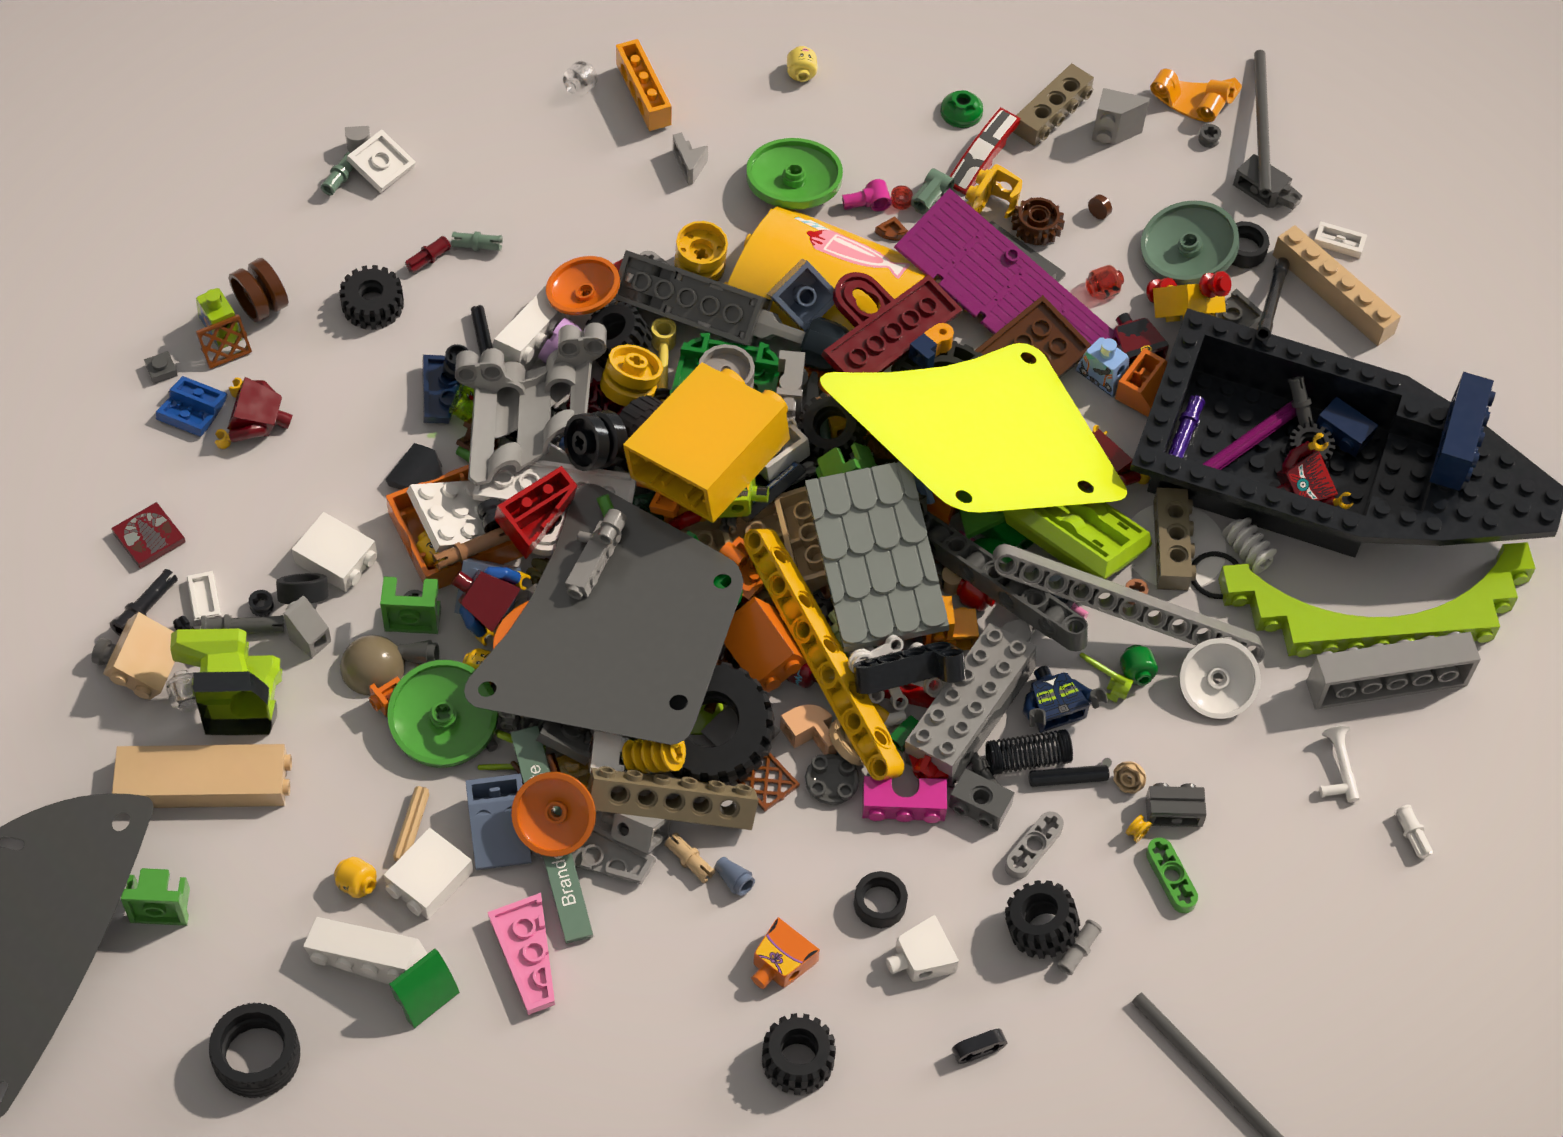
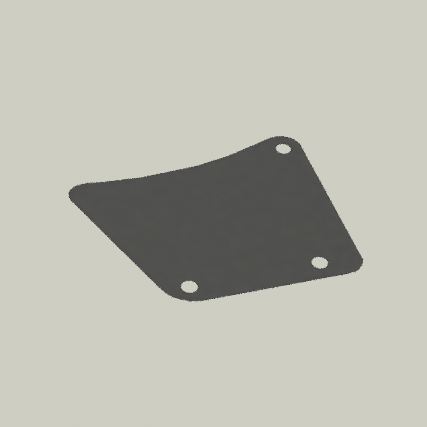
M584 484L576 489L575 497L568 506L556 548L528 604L504 638L469 677L465 684V697L470 704L478 708L669 745L678 744L691 734L742 593V573L738 565L722 553L596 484ZM609 494L614 509L623 512L627 517V521L621 531V540L617 543L613 555L610 556L601 572L597 584L593 587L588 597L582 596L581 599L577 600L567 594L568 589L565 584L587 544L578 541L577 535L579 531L593 533L599 521H603L604 517L596 498ZM720 574H726L731 577V584L724 589L717 588L713 583L715 577ZM484 682H493L496 685V691L493 695L484 697L478 692L479 686ZM673 696H685L688 700L687 706L682 710L672 709L669 701Z

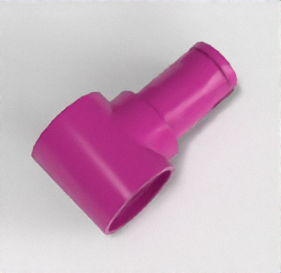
M882 179L870 181L862 191L842 195L844 210L865 206L879 212L888 209L892 204L886 182Z

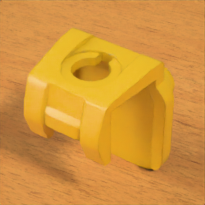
M995 164L990 170L986 169L984 171L981 169L975 181L979 185L975 187L971 185L965 196V199L968 200L966 203L981 214L991 195L1010 202L1004 216L1006 219L1014 213L1015 206L1018 205L1022 180L998 164ZM998 182H1007L1012 187V190H1006Z

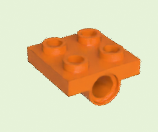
M738 536L733 543L727 542L719 552L738 565L743 577L741 601L746 604L753 597H756L765 585L745 549L743 538Z

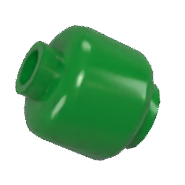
M1132 645L1125 649L1120 657V666L1125 677L1133 680L1132 684L1146 685L1158 673V666L1151 649L1145 646Z

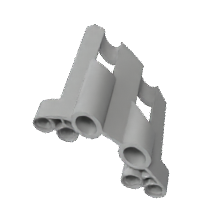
M590 323L586 325L584 331H580L574 325L561 327L558 334V349L548 356L546 366L526 370L524 365L519 362L509 361L504 363L503 352L496 348L485 350L481 357H478L475 352L464 350L457 354L455 379L459 383L474 389L468 479L473 484L478 486L492 482L494 474L504 466L512 465L515 467L516 472L534 463L549 453L550 441L556 435L564 432L567 421L573 415L587 413L592 362L606 351L607 330L604 325ZM570 393V409L558 412L551 418V407ZM518 430L517 443H507L494 452L495 439L502 438Z

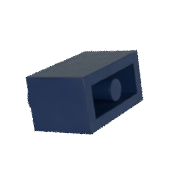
M1338 397L1323 410L1316 422L1318 424L1317 429H1321L1322 426L1325 427L1324 433L1326 434L1330 431L1332 434L1331 438L1335 440L1334 444L1353 457H1356L1372 440L1378 427L1375 422Z

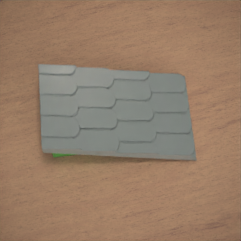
M899 461L897 463L845 472L844 474L840 473L820 477L819 479L805 480L806 492L843 651L848 652L885 644L886 639L891 635H897L902 640L948 631L947 613L913 473Z

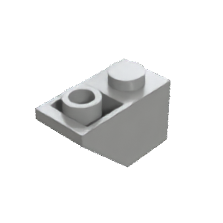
M302 596L287 606L283 614L289 640L313 658L331 642L329 627L306 597Z

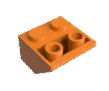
M1143 348L1119 380L1115 399L1148 417L1168 363L1166 359Z

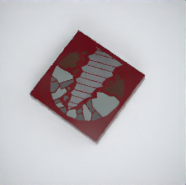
M157 502L111 528L112 533L140 569L186 542L185 537Z

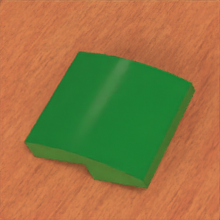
M435 948L389 983L395 1000L402 1006L407 1021L414 1028L460 993L448 966Z

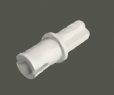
M1404 805L1398 808L1394 813L1403 827L1404 837L1409 838L1418 857L1423 859L1430 856L1433 850L1423 833L1425 828L1423 825H1420L1411 805Z

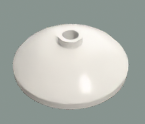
M1214 638L1199 643L1189 651L1180 668L1179 682L1185 700L1195 711L1210 718L1225 719L1239 715L1250 707L1259 692L1261 674L1255 657L1244 645L1231 639ZM1219 673L1222 676L1220 683L1213 681L1214 674Z

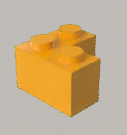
M942 596L949 630L922 636L923 645L934 642H948L962 650H970L979 638L976 608L967 609L959 607L953 609L952 596Z

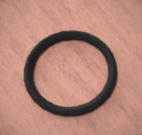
M1219 551L1203 553L1192 562V565L1197 566L1201 560L1207 557H1222L1229 560L1233 565L1239 564L1232 556ZM1196 579L1191 581L1196 590L1209 598L1223 599V594H1215L1205 590Z

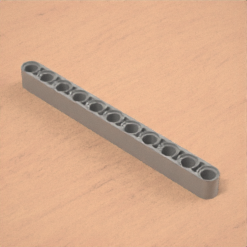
M1008 544L999 545L993 551L992 556L995 570L1006 578L1193 645H1198L1209 639L1232 637L1231 640L1239 642L1246 648L1256 646L1250 652L1255 657L1257 663H1260L1265 656L1261 640L1253 632ZM1003 557L1012 558L1009 563L999 562ZM1028 566L1037 567L1035 571L1030 573L1024 571ZM1053 575L1062 576L1058 581L1049 580ZM1078 584L1086 585L1082 590L1074 589ZM1102 593L1111 594L1106 599L1098 598ZM1127 602H1135L1132 607H1123ZM1151 611H1159L1156 616H1148ZM1178 619L1184 620L1180 625L1172 624ZM1202 628L1208 629L1203 634H1197V631Z

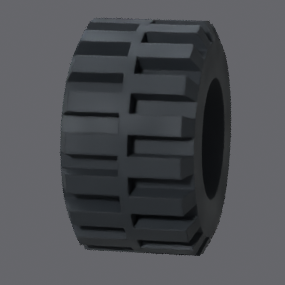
M618 302L617 305L610 303L608 307H603L597 313L594 312L591 315V320H587L585 324L600 323L607 330L606 351L596 359L602 368L606 367L611 350L619 345H636L645 349H650L651 330L638 310L629 303L626 305L624 302Z
M826 393L820 394L821 398L818 400L813 397L810 400L812 404L810 406L806 404L803 407L805 414H800L799 420L801 424H798V429L808 438L810 452L817 458H820L837 447L841 449L845 460L850 459L849 454L853 452L851 445L854 443L864 445L865 440L863 436H867V429L831 395L827 396ZM833 416H841L846 419V427L838 437L832 439L820 437V427L826 419Z
M1037 880L1034 881L1035 884L1033 885L1026 883L1023 885L1024 889H1017L1013 892L1015 897H1009L1007 901L1008 907H1005V920L1014 945H1017L1018 950L1022 953L1026 951L1027 956L1032 958L1035 954L1038 955L1039 959H1045V955H1050L1051 958L1056 957V953L1059 951L1063 954L1067 951V945L1073 946L1076 942L1074 937H1078L1080 932V919L1071 893L1067 889L1064 890L1061 884L1057 883L1054 886L1053 882L1046 880L1045 883ZM1039 915H1055V917L1046 924H1030V922Z
M797 1013L791 1014L788 1020L783 1016L779 1018V1025L774 1022L770 1026V1032H766L764 1036L762 1068H765L767 1079L772 1078V1085L776 1088L781 1085L782 1091L788 1093L789 1089L794 1090V1095H800L801 1090H805L806 1094L812 1093L813 1087L815 1086L817 1089H820L823 1086L824 1080L828 1081L831 1071H833L836 1054L833 1034L829 1035L830 1029L826 1024L822 1027L820 1026V1019L815 1017L814 1020H810L809 1014L803 1013V1018H799ZM802 1044L814 1052L815 1058L806 1064H794L783 1056L782 1051L790 1045Z

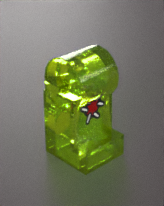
M460 384L449 408V412L463 422L472 418L474 389Z

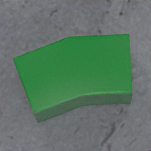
M912 715L905 719L891 734L895 747L902 753L905 751V740L919 722Z

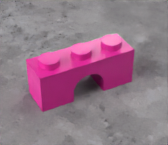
M864 776L862 818H869L872 821L896 819L900 822L924 820L927 823L945 821L947 812V779L919 778L917 793L911 797H901L892 789V778L875 780L871 776Z

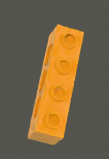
M635 39L617 44L616 65L648 130L652 131L672 125V106L639 40Z

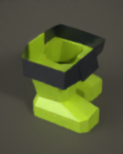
M180 629L171 633L170 651L173 661L200 667V672H193L194 684H192L205 735H269L277 718V702L274 700L276 685L282 681L280 658L273 655L248 656L249 642H246L247 633L242 629Z

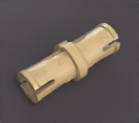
M677 832L673 833L672 837L674 839L672 840L669 837L664 845L680 859V864L684 868L688 867L702 883H706L708 881L706 877L708 876L711 879L715 874V869L699 856L700 853L696 848H691Z

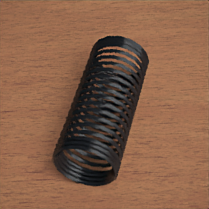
M1066 729L1058 730V732L1056 730L1049 733L1045 732L1044 734L1041 732L1040 734L1036 733L1035 735L1031 734L1025 737L1022 735L1021 737L1017 736L1011 739L1008 737L1006 740L1004 738L997 741L990 740L985 745L986 760L991 767L990 772L992 775L1002 774L1003 771L1007 773L1008 770L1010 773L1013 770L1015 772L1017 770L1021 771L1022 768L1024 770L1027 768L1030 770L1032 767L1036 769V767L1040 768L1041 765L1042 767L1046 765L1048 767L1050 765L1055 766V764L1059 765L1060 763L1063 765L1073 761L1072 741ZM1054 740H1055V743H1056V748H1057V753H1058V761H1057L1056 754H1055ZM1040 743H1041L1042 751H1043L1044 764H1043L1042 756H1041ZM1045 743L1048 751V761L1046 757ZM1050 743L1053 752V761L1050 753ZM1021 746H1022V749H1023L1024 760H1025V766H1024V763H1023ZM1026 746L1029 754V763L1027 759ZM1031 746H1032L1033 755H1034V763H1033V760H1032ZM1036 746H1037V751H1038V756H1039V763H1038L1037 755H1036ZM1007 749H1008L1009 758H1010V766H1009V761H1008ZM1012 749L1014 753L1015 766L1013 762ZM1017 749L1019 754L1020 766L1017 757ZM1003 753H1004V757H1005L1006 769H1005L1004 760H1003Z

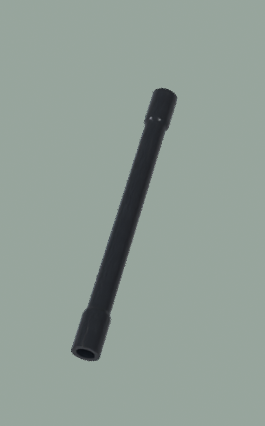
M1280 257L1275 261L1264 309L1257 325L1255 335L1261 341L1268 340L1272 333L1273 320L1284 279L1290 265L1288 259Z

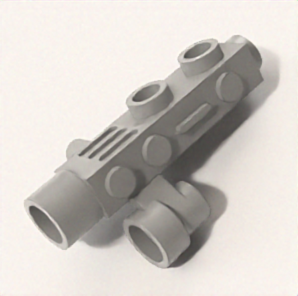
M609 509L603 521H599L593 533L579 531L577 540L587 544L565 582L568 589L567 594L577 600L581 599L582 596L588 597L593 587L597 584L601 572L610 556L613 555L617 543L621 540V531L627 521V517L623 512L617 509Z

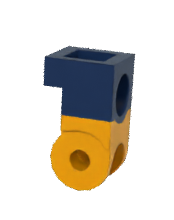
M946 323L934 325L910 343L908 358L921 369L933 368L935 357L940 353L948 352L952 348L953 328Z

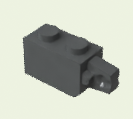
M1253 154L1237 169L1233 185L1265 207L1274 208L1280 203L1293 210L1300 204L1303 196L1291 186L1292 178L1271 164L1272 194L1267 198L1260 196L1258 156L1256 154Z

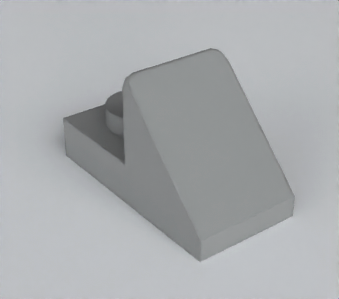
M682 132L673 134V152L688 185H692L707 163L708 146L692 149L690 142L685 140Z

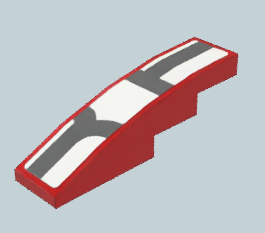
M1001 107L969 146L951 173L950 177L955 179L953 189L966 195L971 185L975 186L980 170L990 169L993 159L1004 148L1007 138L1020 124L1018 116Z

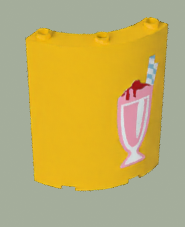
M777 206L769 210L753 234L747 235L744 242L745 248L733 269L729 281H725L724 284L772 300L767 293L801 259H804L833 288H835L838 280L845 274L860 272L873 277L895 299L926 277V275L895 250L793 209ZM859 289L852 292L861 311L868 314L878 311L876 303L865 292ZM774 301L772 302L770 312L778 314L783 324L804 331ZM835 304L822 316V318L841 324L849 332L855 328L839 312Z

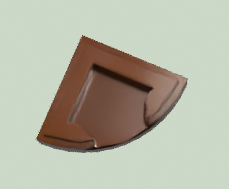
M895 216L875 227V233L887 240H900L908 232Z

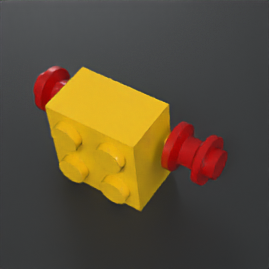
M1224 271L1203 274L1199 284L1177 286L1176 282L1171 278L1154 279L1148 283L1146 294L1149 301L1154 304L1155 318H1165L1166 322L1181 321L1180 316L1184 319L1187 308L1216 317V313L1226 312L1225 296L1229 294L1232 283L1229 275Z

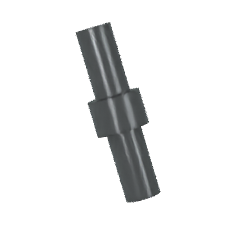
M976 752L971 759V768L974 773L998 784L990 772L991 767L984 758L981 759Z

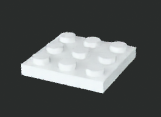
M471 481L411 484L407 489L408 496L436 552L450 549L457 542L462 544L485 534L482 526L483 520L479 518L477 512L478 506L483 501L473 500L475 484Z

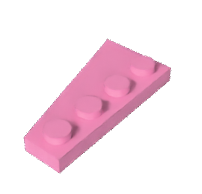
M541 893L489 911L488 918L527 1014L530 1015L555 1005Z

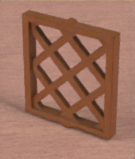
M238 314L196 331L201 351L204 353L209 369L252 352L247 333ZM236 322L239 323L240 333L232 330ZM228 323H231L229 328L223 326ZM215 329L212 335L206 333L208 331ZM219 329L227 331L223 339L216 337ZM230 333L238 336L235 343L227 341ZM203 335L210 338L207 346L202 341ZM241 337L245 340V348L238 345ZM214 340L221 342L218 350L211 348ZM225 344L232 347L229 354L221 352ZM235 349L241 350L240 352L233 354ZM208 351L216 353L212 361L209 360ZM219 355L225 357L217 361Z
M771 753L763 758L767 759L766 766H761L758 769L766 771L765 778H755V771L752 770V776L744 780L751 781L750 787L754 788V782L764 783V790H755L756 794L763 795V802L759 799L758 805L764 812L779 801L784 800L787 795L800 786L798 781ZM770 760L776 765V767H769ZM769 771L779 772L778 780L768 779ZM782 773H783L790 781H788V780H782ZM739 779L736 780L738 784H745L744 781L740 782ZM768 783L778 784L777 792L767 791ZM781 784L791 785L788 790L781 792ZM767 795L777 796L772 802L766 803Z

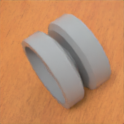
M723 344L705 351L699 359V364L703 362L720 372L725 368L733 370L744 380L747 386L754 389L755 365L752 357L746 350L736 345Z

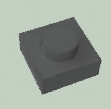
M168 351L144 359L153 384L178 376Z

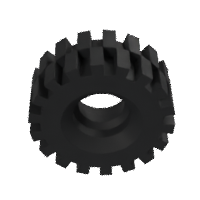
M367 265L362 266V271H358L357 268L352 270V276L347 274L344 277L345 282H341L339 294L342 311L345 314V318L347 320L351 319V323L354 326L360 323L362 329H366L368 325L371 326V330H376V325H381L382 328L387 327L388 321L392 324L396 321L395 315L400 317L402 314L401 309L404 308V298L399 277L396 278V274L393 271L388 274V268L382 267L381 270H378V265H372V269H367ZM369 292L381 294V296L372 300L362 298L364 294Z

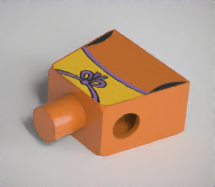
M778 917L754 953L753 963L759 970L751 979L761 989H765L772 980L785 988L819 961L820 949Z

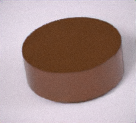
M1098 194L1089 200L1088 208L1095 218L1103 220L1112 213V205L1105 196Z

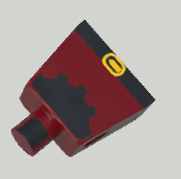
M1123 313L1116 318L1118 326L1114 328L1112 339L1116 341L1117 348L1128 355L1129 367L1143 348L1166 359L1169 344L1147 318L1133 321L1128 313Z

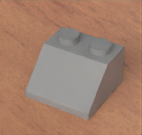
M1103 88L1092 140L1116 145L1142 133L1150 98Z

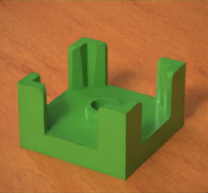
M384 576L380 601L384 630L386 632L438 634L441 614V601H437L438 579L424 580L422 597L395 596L397 578Z

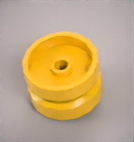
M628 344L619 345L613 348L608 356L606 367L600 380L601 390L607 398L622 406H627L632 400H636L640 396L651 395L654 397L663 371L662 362L655 354L645 348Z

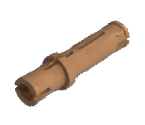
M499 527L462 544L457 542L453 544L452 548L433 554L432 558L434 562L445 559L435 565L440 571L454 563H463V560H466L468 557L511 540L506 534L499 536L505 533Z

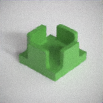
M854 443L851 445L855 458L845 463L841 449L835 447L818 458L819 467L815 470L819 479L820 477L844 474L845 472L871 468L877 465L868 446Z
M142 868L138 882L135 875H130L126 889H124L121 896V901L130 923L187 926L189 917L187 905L190 892L187 878L180 877L178 891H168L170 873L167 869Z

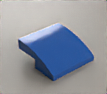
M182 376L169 389V398L156 411V420L201 437L223 407L227 399V393Z

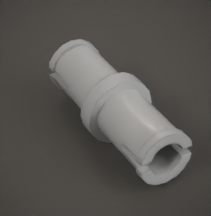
M1086 920L1085 925L1079 932V936L1075 938L1076 942L1068 948L1062 959L1057 963V967L1062 972L1072 975L1082 958L1089 955L1091 951L1090 946L1098 934L1101 933L1102 927L1093 920Z

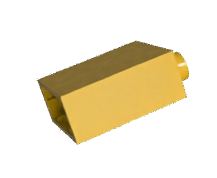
M701 362L623 444L630 478L714 523L790 440L786 414L788 406L783 398L774 391L765 390L761 393L747 386L744 380L733 370L725 368L720 372Z

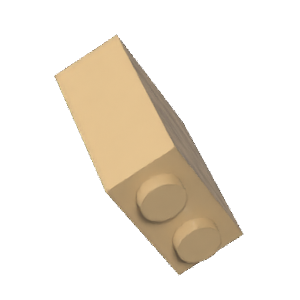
M140 612L136 613L128 619L103 674L110 677L113 683L133 690L138 697L151 700L162 692L175 663L170 651L171 633L173 631Z

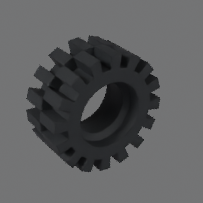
M1305 423L1303 427L1299 425L1296 430L1292 431L1285 453L1288 454L1290 450L1307 441L1313 442L1314 436L1317 433H1322L1324 436L1316 440V443L1323 445L1329 442L1327 449L1319 451L1327 466L1335 450V440L1331 438L1332 434L1330 431L1326 434L1324 433L1325 427L1322 426L1321 429H1317L1318 424L1313 423L1312 427H1310L1309 423Z

